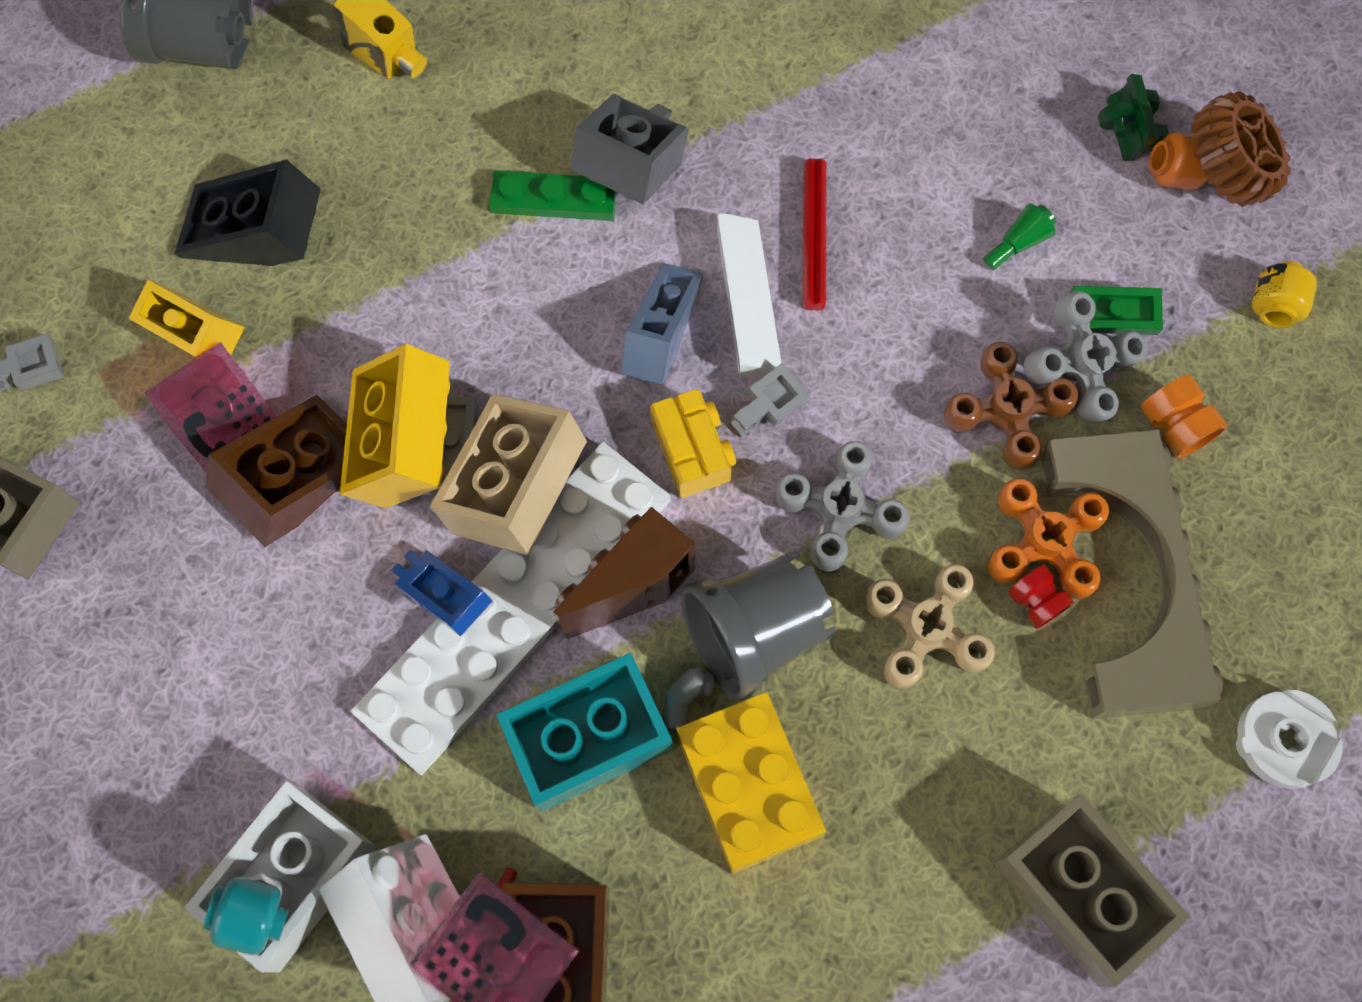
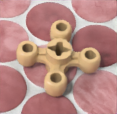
M950 564L943 567L936 576L933 597L921 603L908 600L903 596L899 585L888 579L875 581L867 589L864 598L867 611L878 619L890 618L896 620L905 631L906 640L901 649L890 654L883 668L887 682L893 687L908 689L914 686L921 678L924 656L932 650L942 649L951 653L955 657L958 666L963 671L969 673L982 672L993 662L995 649L992 641L987 636L980 633H964L954 624L953 607L970 595L974 585L973 576L965 566ZM948 580L956 581L960 588H953L949 585ZM877 595L887 596L891 603H881L877 599ZM932 615L936 616L934 629L931 633H927L925 637L922 636L924 622L928 618L930 619ZM968 648L976 649L980 653L981 659L973 658L968 652ZM896 664H905L909 668L910 674H901L897 670Z

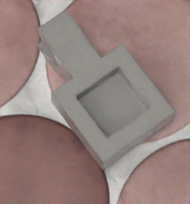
M48 333L4 347L7 358L0 360V391L11 388L13 383L23 391L65 377L55 341Z
M781 363L749 387L746 394L752 402L733 416L735 419L730 422V425L740 437L750 431L765 417L773 426H776L805 404L810 395L786 366Z

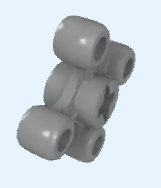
M1075 291L1059 298L1053 308L1055 322L1067 330V344L1063 345L1059 350L1054 347H1043L1031 352L1025 358L1023 369L1025 376L1030 382L1035 384H1048L1059 379L1061 376L1069 381H1078L1081 387V394L1076 402L1078 416L1087 423H1100L1112 418L1117 413L1119 407L1118 397L1115 392L1105 387L1103 381L1104 372L1110 370L1112 366L1127 368L1141 362L1147 353V343L1144 337L1135 331H1125L1110 339L1101 333H1092L1090 321L1095 314V303L1090 295Z
M850 441L840 447L835 465L838 471V478L827 487H816L810 484L805 476L799 473H788L779 479L775 488V499L781 509L794 513L802 509H811L820 515L824 523V529L815 538L811 546L810 557L813 564L822 571L831 572L838 570L844 564L848 555L845 535L853 526L859 524L868 525L879 536L885 539H893L902 535L909 524L910 514L902 502L896 499H888L877 503L871 502L864 497L859 483L871 468L872 454L866 444L860 441ZM853 458L858 460L860 463L855 464L850 462L848 459ZM796 490L799 492V495L792 496L786 491ZM842 496H846V510L842 512V515H837L838 509L836 507L838 500H841ZM884 516H892L897 522H889ZM831 548L836 552V555L828 556L822 549Z

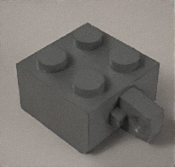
M613 93L577 126L570 170L644 205L681 165L689 130L687 127L669 120L672 110L656 104L648 110Z

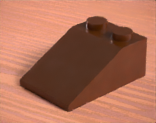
M315 395L208 454L205 488L266 547L297 528L340 488L347 423L318 395Z

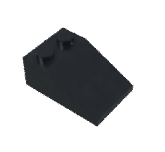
M287 159L195 184L174 254L183 259L275 266L301 260L304 258L307 249V242L313 218L316 214L321 188Z

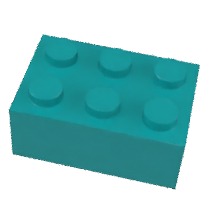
M631 652L496 714L532 801L541 813L673 751L672 739Z

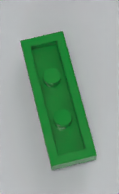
M494 170L489 209L491 214L614 221L617 192L600 183L593 182L585 176Z

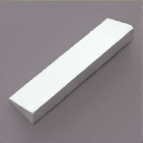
M720 213L717 214V233L739 378L763 376L780 365L781 358L758 220Z

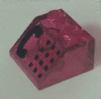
M221 342L145 392V395L163 420L205 472H207L208 454L277 417Z
M479 872L410 962V965L452 1002H542L579 950L551 925Z

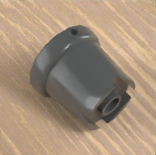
M121 0L123 42L128 54L136 61L159 64L169 60L238 69L241 66L250 39L243 38L244 24L252 26L251 0H136L137 6L135 9H132L130 6L132 0Z
M795 552L786 553L772 561L717 581L715 579H702L683 587L681 593L682 612L694 645L707 670L714 676L716 683L732 699L744 700L760 689L767 676L814 646L832 638L835 633V626L825 630L823 622L824 618L834 614L827 593L809 564L797 569L791 563L800 557Z

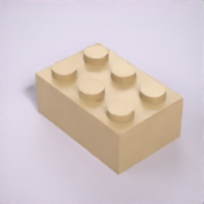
M492 394L430 507L453 535L529 555L587 440L569 410Z

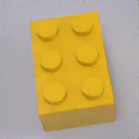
M405 343L353 369L340 495L382 508H388L440 488L444 473L442 460L444 437L447 432L446 408L447 396L450 391V361Z
M767 692L676 728L677 739L731 875L821 838L827 832Z

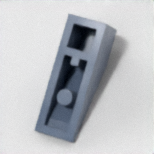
M667 263L662 264L626 330L621 374L638 378L644 382L664 384L678 353L704 273Z

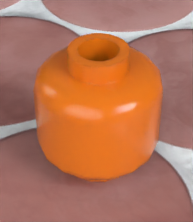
M1172 132L1153 147L1149 159V168L1159 185L1184 190H1196L1207 182L1208 176L1205 171L1200 170L1202 167L1200 160L1194 156V153L1198 150V146L1191 143V138L1194 134Z

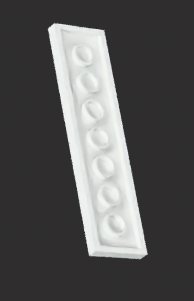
M602 442L567 479L530 554L525 555L503 548L472 581L493 602L460 637L436 619L350 712L422 776L558 626L553 611L557 608L555 602L562 591L572 583L578 586L590 573L588 566L593 558L601 550L607 548L610 551L622 538L620 536L622 528L634 515L639 514L642 517L651 506L660 513L671 501V495L606 443Z

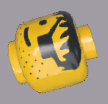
M1282 261L1266 267L1259 273L1251 301L1253 311L1264 324L1275 328H1287L1301 322L1311 312L1317 289L1316 277L1311 271L1296 261Z

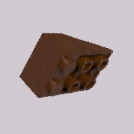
M652 506L642 517L639 514L634 515L620 532L622 538L610 551L607 548L601 550L588 566L590 573L578 586L572 583L566 587L555 602L557 608L553 613L562 635L570 639L665 603L695 570V542Z

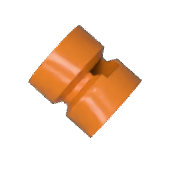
M1191 374L1179 377L1160 388L1140 406V409L1155 429H1165L1162 439L1176 459L1184 458L1204 447L1221 435L1229 426L1214 405L1204 406L1202 400L1205 397V393Z

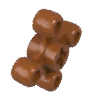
M995 342L985 349L980 361L983 375L993 383V391L983 398H976L969 393L954 395L946 405L944 420L946 425L956 432H967L980 422L990 421L993 426L1003 430L1006 434V443L1003 448L1005 462L1011 468L1025 470L1031 468L1037 462L1042 452V443L1039 437L1029 430L1028 421L1030 417L1040 412L1052 418L1066 416L1072 411L1077 402L1078 390L1071 381L1064 378H1059L1046 384L1043 388L1033 390L1029 383L1015 377V368L1018 363L1016 349L1006 342ZM1018 448L1024 449L1026 453L1020 451Z

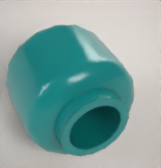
M235 877L227 883L225 888L216 887L204 920L203 929L210 931V940L216 947L248 955H258L264 950L268 939L280 940L289 909L279 907L281 892L278 887L251 879Z

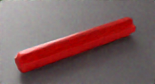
M809 158L804 162L802 306L805 310L821 311L825 308L827 163L822 158Z

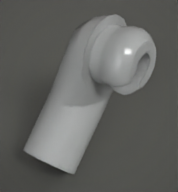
M698 667L687 669L668 688L664 711V724L668 732H676V728L687 724L689 704L698 695L705 697L712 694L715 688V678L712 673L702 671Z

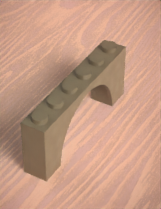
M1159 430L1051 439L1040 455L1048 497L1077 498L1084 493L1101 495L1108 503L1109 510L1127 521L1144 539L1156 561L1161 580L1160 610L1157 620L1146 640L1132 653L1114 660L1095 663L1083 673L1092 719L1205 709L1220 701V694L1223 688L1222 676L1218 667L1213 666L1209 649L1212 642L1211 629L1208 622L1202 619L1199 606L1201 586L1198 577L1192 574L1188 558L1191 551L1190 538L1188 533L1181 528L1178 515L1181 506L1180 495L1177 488L1172 487L1168 471L1171 464L1170 452L1166 445H1162Z

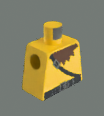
M337 0L333 4L342 46L388 79H391L400 69L412 78L422 73L427 64V58L415 49L413 27L387 0Z

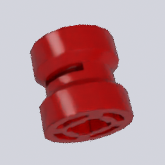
M1045 565L1038 567L1023 577L1007 591L1015 603L1023 604L1025 608L1028 607L1030 609L1027 619L1036 630L1074 604V601L1066 591H1056L1054 589L1056 587L1053 583L1054 576Z

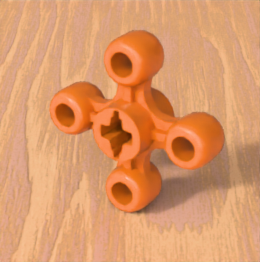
M1015 478L1008 481L1000 490L998 505L1005 515L1017 518L1024 528V537L1020 543L1000 546L991 554L988 561L990 576L998 583L1012 584L1025 574L1029 564L1033 562L1041 564L1050 563L1057 569L1060 575L1059 584L1062 591H1066L1072 599L1089 597L1100 584V572L1092 562L1080 559L1073 550V540L1077 533L1093 532L1105 523L1109 515V505L1106 500L1096 493H1084L1073 501L1067 513H1045L1037 503V490L1030 481L1023 478ZM1013 495L1019 496L1022 501L1016 500ZM1084 509L1090 511L1093 516L1088 515ZM1051 534L1055 538V540L1050 539L1046 542L1042 536L1046 537ZM1002 561H1008L1013 569L1005 567ZM1075 575L1081 577L1084 581V584L1078 582L1075 578Z

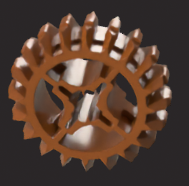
M1241 91L1236 93L1229 92L1224 96L1220 95L1211 100L1209 104L1205 105L1201 111L1195 114V122L1191 124V129L1194 133L1191 143L1198 146V150L1194 153V156L1200 160L1202 165L1200 170L1205 171L1208 176V184L1216 186L1219 196L1226 195L1227 201L1231 204L1237 203L1241 207L1252 206L1274 197V194L1280 192L1281 188L1288 184L1287 176L1291 174V168L1288 165L1290 155L1285 149L1287 142L1282 139L1280 134L1281 128H1277L1274 123V116L1268 115L1264 104H1257L1252 95L1246 96Z

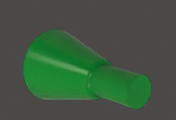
M1032 203L1026 204L1003 237L1002 242L983 257V261L994 271L1013 254L1016 255L1055 236L1054 225L1056 224V219L1052 212L1041 204L1038 206Z

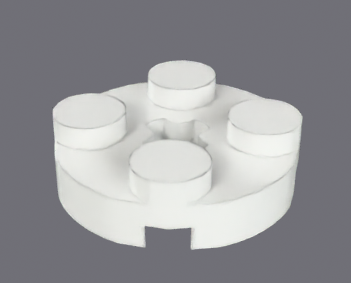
M1299 690L1275 691L1255 699L1242 712L1237 727L1236 749L1239 755L1245 759L1248 767L1258 777L1280 788L1301 789L1327 779L1336 770L1341 761L1343 743L1342 738L1337 739V731L1333 725L1337 721L1329 708L1314 696ZM1292 728L1296 732L1294 740L1300 744L1299 749L1293 747L1286 749L1281 744L1279 731L1284 732Z

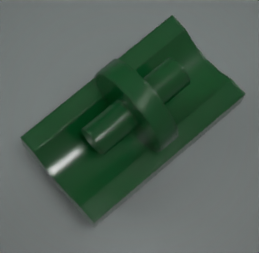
M1131 74L1127 78L1125 86L1106 99L1107 106L1098 114L1099 126L1105 130H1114L1123 161L1135 160L1144 151H1152L1156 143L1169 135L1167 125L1155 123L1153 114L1158 111L1160 105L1157 90L1145 89L1142 75Z

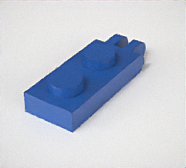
M409 550L404 555V558L412 564L408 570L398 563L391 569L395 575L400 577L395 583L397 588L460 637L493 602L481 588L427 550L421 556L412 550Z

